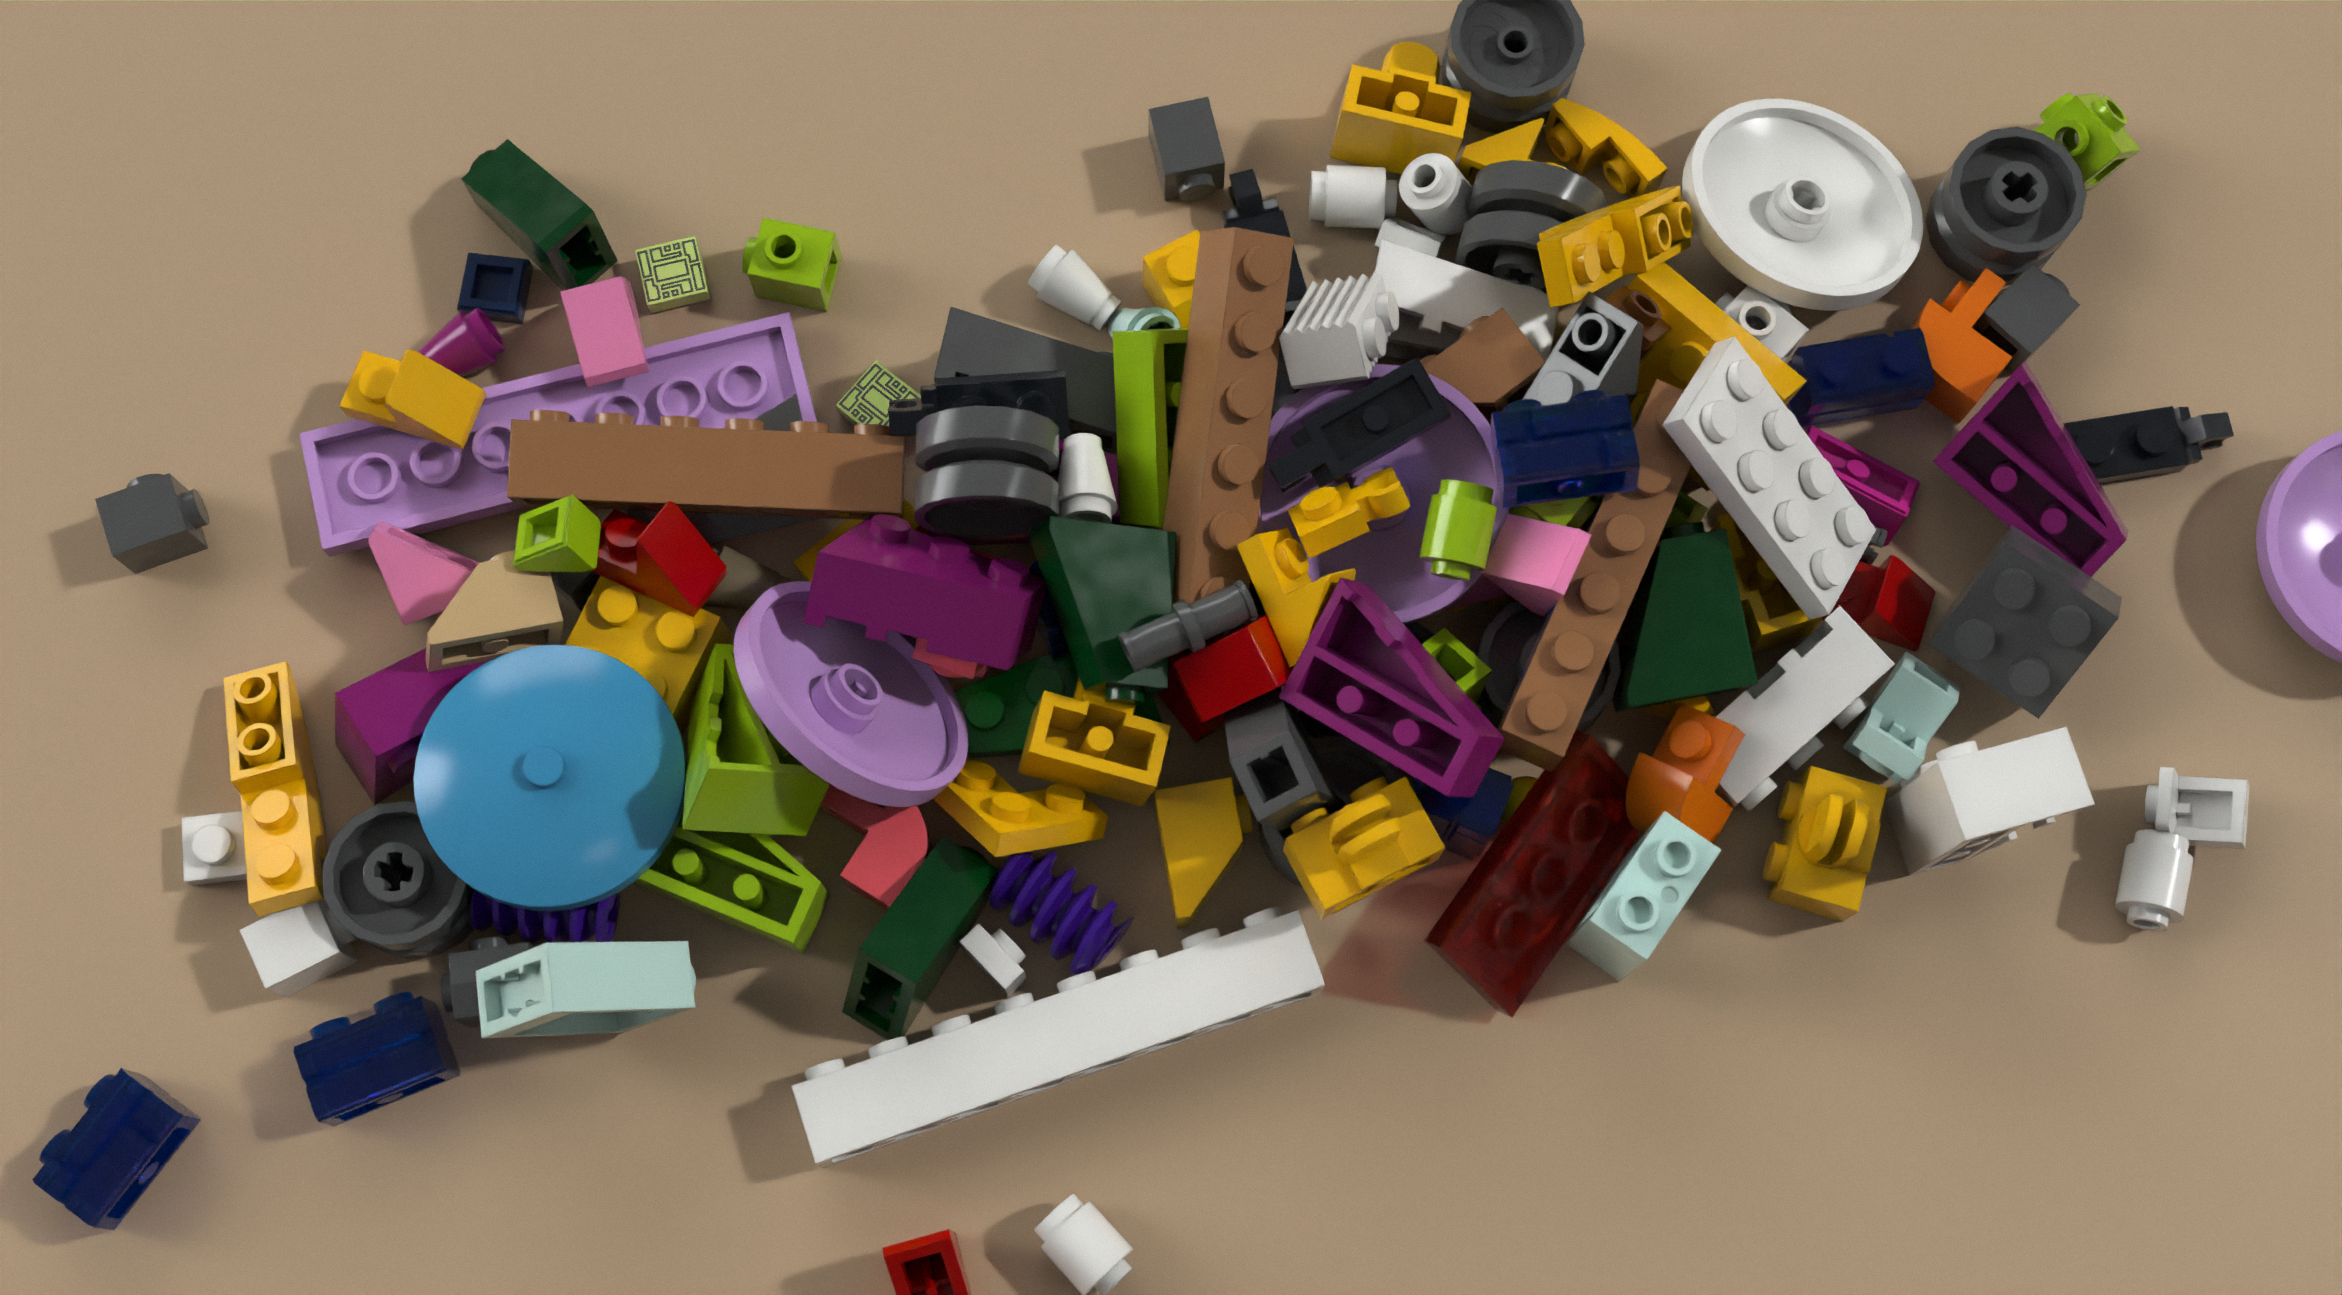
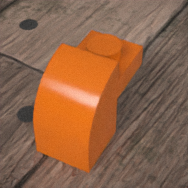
M1985 268L1972 286L1960 280L1942 305H1939L1930 298L1910 325L1903 342V364L1908 379L1915 390L1930 404L1958 424L1978 403L2012 359V356L1971 328L2006 284V281Z
M1681 702L1653 756L1651 757L1640 752L1634 763L1626 791V813L1630 824L1643 834L1666 811L1714 844L1733 810L1732 806L1714 792L1745 734L1736 726Z

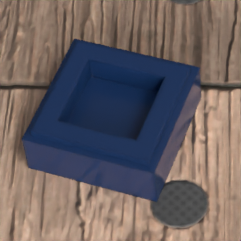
M468 252L457 306L458 312L464 311L468 314L474 309L480 308L491 321L523 324L533 273V266L529 259Z

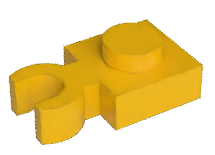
M1390 467L1372 474L1362 485L1353 489L1350 488L1348 482L1336 487L1318 488L1307 494L1299 504L1287 510L1310 559L1369 532L1370 529L1367 522L1375 518L1395 516L1408 509L1411 505L1393 468Z

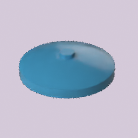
M571 645L533 646L509 652L484 663L464 677L443 698L426 725L419 743L414 768V797L422 828L431 846L447 867L471 888L499 903L533 911L570 910L602 901L622 891L642 876L661 856L671 841L684 810L687 756L681 733L668 706L653 686L634 669L611 656L588 648Z

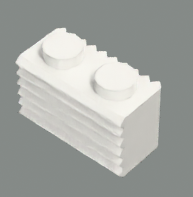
M1374 272L1370 278L1361 274L1358 280L1349 276L1346 282L1337 277L1333 284L1326 279L1321 286L1314 281L1311 283L1279 336L1290 384L1293 389L1370 379V374H1372V369H1375L1378 358L1383 357L1386 353L1388 338H1391V333L1399 327L1397 300L1393 292L1385 291L1382 276Z

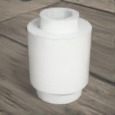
M1439 153L1424 154L1414 159L1404 169L1399 182L1400 196L1428 230L1445 235L1457 234L1462 232L1465 221L1471 218L1467 210L1473 187L1447 156Z
M1327 165L1326 171H1311L1309 220L1324 221V227L1380 229L1384 217H1395L1397 180H1386L1385 167Z
M2145 829L2137 831L2134 842L2126 846L2115 908L2127 915L2126 922L2128 924L2146 930L2164 931L2167 929L2168 923L2183 920L2194 860L2188 853L2189 841L2186 838L2167 831Z
M1074 1193L1058 1205L1034 1230L1045 1242L1040 1247L1042 1251L1082 1295H1086L1093 1288L1101 1295H1106L1133 1269L1124 1260L1133 1248L1090 1201L1084 1205Z

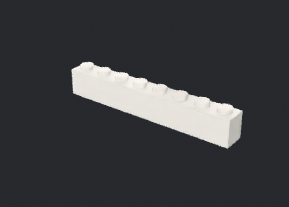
M1279 906L1268 908L1244 918L1245 929L1221 937L1218 928L1201 931L1183 939L1181 943L1184 950L1159 958L1155 949L1144 951L1120 961L1121 972L1097 980L1094 971L1084 972L1057 983L1058 994L1035 1002L1032 993L1017 995L995 1004L994 1008L997 1015L971 1023L969 1015L957 1016L932 1026L931 1030L934 1037L908 1045L906 1037L890 1039L868 1049L871 1059L845 1067L843 1059H835L805 1070L804 1073L807 1081L793 1085L792 1090L815 1163L823 1168L1321 994L1325 983L1299 911L1282 915Z

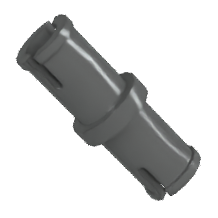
M1240 579L1234 582L1233 585L1191 604H1187L1184 599L1171 605V613L1128 632L1124 631L1118 634L1130 666L1135 673H1138L1143 668L1189 648L1192 653H1195L1206 647L1205 640L1245 622H1252L1258 619V613L1247 587Z

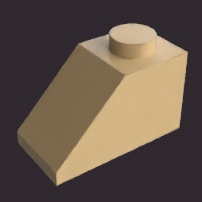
M515 551L503 552L495 555L489 561L478 563L427 633L425 661L428 672L487 662L523 648L560 645L563 617L551 573L518 571L513 567Z

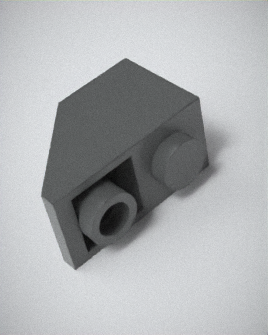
M1588 291L1520 405L1556 429L1561 430L1565 435L1602 450L1636 396L1644 324Z
M1285 684L1223 713L1230 763L1257 822L1280 831L1286 829L1306 814L1322 807H1328L1339 801L1296 707L1279 698Z

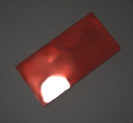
M1575 730L1563 759L1551 772L1547 770L1542 772L1424 940L1495 1010L1509 1017H1513L1640 834L1630 824L1626 813V791L1629 777L1590 734Z

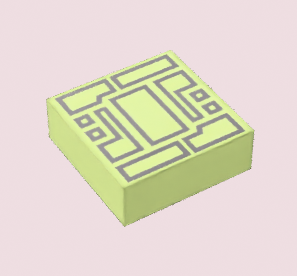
M695 236L635 250L647 306L651 313L711 299L699 244Z
M876 360L835 406L837 412L854 426L859 424L889 426L888 407L890 400L921 398V395Z

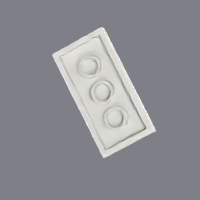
M1733 336L1716 342L1662 426L1807 618L1814 619L1830 615L1877 529L1737 338Z

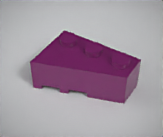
M2026 361L2015 370L1933 460L1938 467L2009 527L2011 525L2015 526L2090 577L2127 540V528Z
M887 514L871 515L818 551L803 619L804 624L823 628L826 616L867 625L865 638L885 642L889 630L928 639L926 652L1009 670L1031 650L1047 586L1044 578L1029 573V568L1021 562L1007 558L991 559L970 551L969 545L959 539L948 536L931 537L910 529L911 525L906 520Z
M1340 578L1279 698L1447 797H1474L1505 738L1369 584Z
M425 648L335 693V744L374 806L414 780L415 760L419 743L433 712L457 683L486 662L428 672L425 661Z

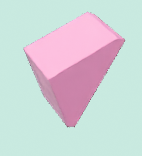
M619 276L560 291L587 387L649 372L634 290L629 280Z
M1508 514L1487 558L1485 571H1481V573L1531 612L1544 617L1565 595L1591 538V534L1577 528Z
M381 520L374 527L368 540V544L403 625L444 611L475 567L480 563Z

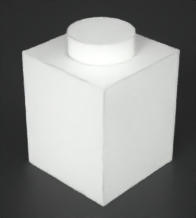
M324 899L275 912L240 929V933L265 989L284 997H288L358 962L350 942L358 938L335 920L327 901Z

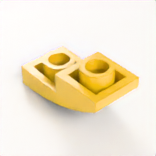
M1564 98L1552 104L1544 132L1546 133L1549 147L1561 161H1570L1581 175L1598 163H1601L1604 175L1610 185L1621 194L1627 193L1630 198L1659 189L1667 167L1634 135L1604 115L1581 104Z

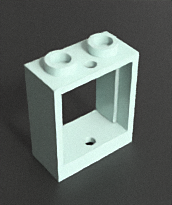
M1664 811L1636 840L1570 936L1566 945L1620 982L1649 958L1721 852V849Z
M688 941L544 943L476 971L481 1038L624 1033L695 1008L694 990L696 976L690 962Z

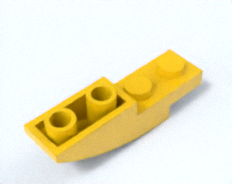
M1680 185L1657 190L1592 211L1539 233L1540 241L1537 242L1550 307L1574 304L1585 298L1588 291L1594 293L1624 275L1647 272L1691 247L1690 238L1694 229L1693 215L1689 204L1682 200Z
M287 661L225 677L223 681L230 777L232 784L241 795L249 905L260 917L322 900L324 895L321 859H325L328 853L325 826L312 751L292 670Z

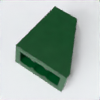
M507 139L495 150H488L482 153L472 163L469 172L461 178L475 204L562 291L592 284L618 261L594 211L510 140Z
M1049 516L1031 528L1030 541L1083 689L1105 692V702L1127 703L1131 705L1144 704L1145 696L1167 689L1169 657L1143 668L1141 672L1135 673L1123 651L1118 634L1133 630L1172 612L1176 532Z
M1692 522L1664 530L1666 539L1657 543L1638 587L1620 665L1621 674L1613 696L1615 712L1730 692L1758 684L1726 528L1705 532L1703 522Z
M942 836L859 947L842 1012L887 1040L904 1037L961 946L959 941L969 933L988 903L993 888V880L999 869L989 864L975 849L959 846Z

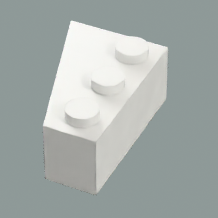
M1381 239L1374 272L1382 276L1385 291L1393 292L1396 297L1399 309V327L1391 333V338H1388L1385 355L1378 359L1405 364L1417 357L1421 360L1429 355H1439L1459 340L1461 332L1468 324L1482 316L1490 317L1500 308L1506 311L1545 361L1548 359L1551 353L1559 306L1550 307L1548 295L1542 290L1531 286L1518 285Z
M1841 606L1833 611L1818 629L1795 649L1792 648L1777 662L1776 666L1758 680V684L1753 685L1747 691L1745 690L1716 716V718L1736 726L1745 734L1714 792L1733 808L1741 803L1749 812L1778 787L1770 776L1785 762L1795 771L1824 746L1816 735L1832 721L1841 730L1870 705L1862 694L1895 665Z
M2067 727L1980 751L1976 741H1969L1943 749L1936 753L1937 760L1921 765L1918 768L1919 773L1913 775L1909 781L1902 779L1900 781L1902 789L1884 802L1909 876L1971 859L2017 839L2015 830L2023 825L2033 823L2034 829L2041 828L2056 822L2055 816L2080 811L2095 805Z

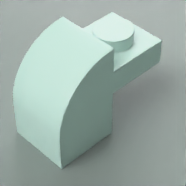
M1906 651L1869 702L1870 705L1864 710L1854 725L1843 748L1861 759L1873 770L1885 775L1897 784L1902 777L1909 781L1924 761L1928 742L1958 703L1961 686Z

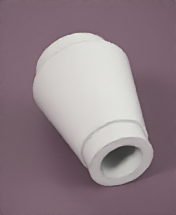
M1055 245L1047 253L1027 283L1038 292L1036 299L1088 325L1091 324L1099 331L1107 325L1112 314L1118 310L1122 303L1073 249L1067 253L1058 245Z
M1090 433L1070 435L1063 441V452L1057 481L1059 484L1058 517L1111 524L1112 515L1115 514L1118 506L1102 449V440L1097 435Z

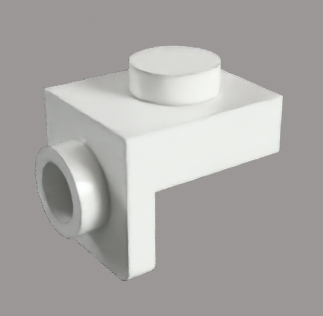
M2160 767L2159 784L2148 785L2145 799L2146 823L2155 824L2156 830L2175 833L2186 838L2189 841V846L2245 849L2249 783L2247 780L2178 776L2175 768Z

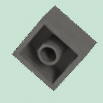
M2011 525L1938 621L1929 645L2039 719L2118 620L2122 597Z

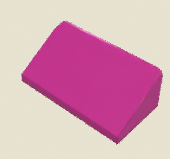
M1808 425L1805 433L1822 456L1831 464L1835 474L1857 504L1866 512L1871 523L1878 528H1884L1888 531L1883 546L1889 545L1907 518L1921 482L1816 427Z

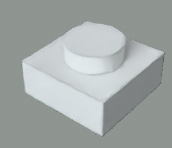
M1387 217L1381 225L1375 246L1380 247L1381 239L1439 258L1447 235L1435 233L1425 227L1398 217Z
M242 811L182 818L184 882L197 886L247 879Z
M978 923L959 941L964 952L1008 998L1027 980L1025 971L1018 965L1026 958V955L1000 928L991 936Z

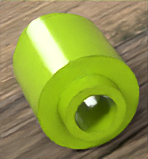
M1441 480L1439 494L1431 495L1419 555L1420 559L1432 563L1430 574L1452 580L1469 581L1471 570L1485 571L1497 507L1491 504L1494 492L1492 488L1459 480Z

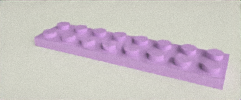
M786 312L645 347L649 372L591 387L586 385L580 364L484 387L482 389L485 391L486 396L463 450L360 419L299 433L322 550L331 557L370 547L368 540L379 520L418 535L530 507L518 506L507 497L511 419L530 420V411L533 410L566 412L570 414L569 422L595 423V414L621 413L634 416L635 425L660 426V417L688 416L699 419V427L725 428L726 419H756L792 395L797 394L803 421L818 422L790 313Z

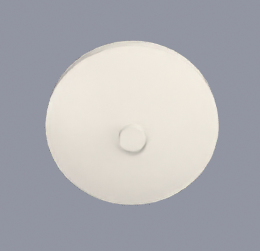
M1758 99L1740 103L1718 114L1707 124L1686 159L1682 177V193L1684 201L1691 208L1694 230L1712 256L1736 278L1760 293L1780 302L1824 311L1846 310L1867 305L1887 294L1900 281L1915 260L1923 238V214L1917 192L1908 174L1895 156L1877 138L1855 122L1826 108L1790 99Z

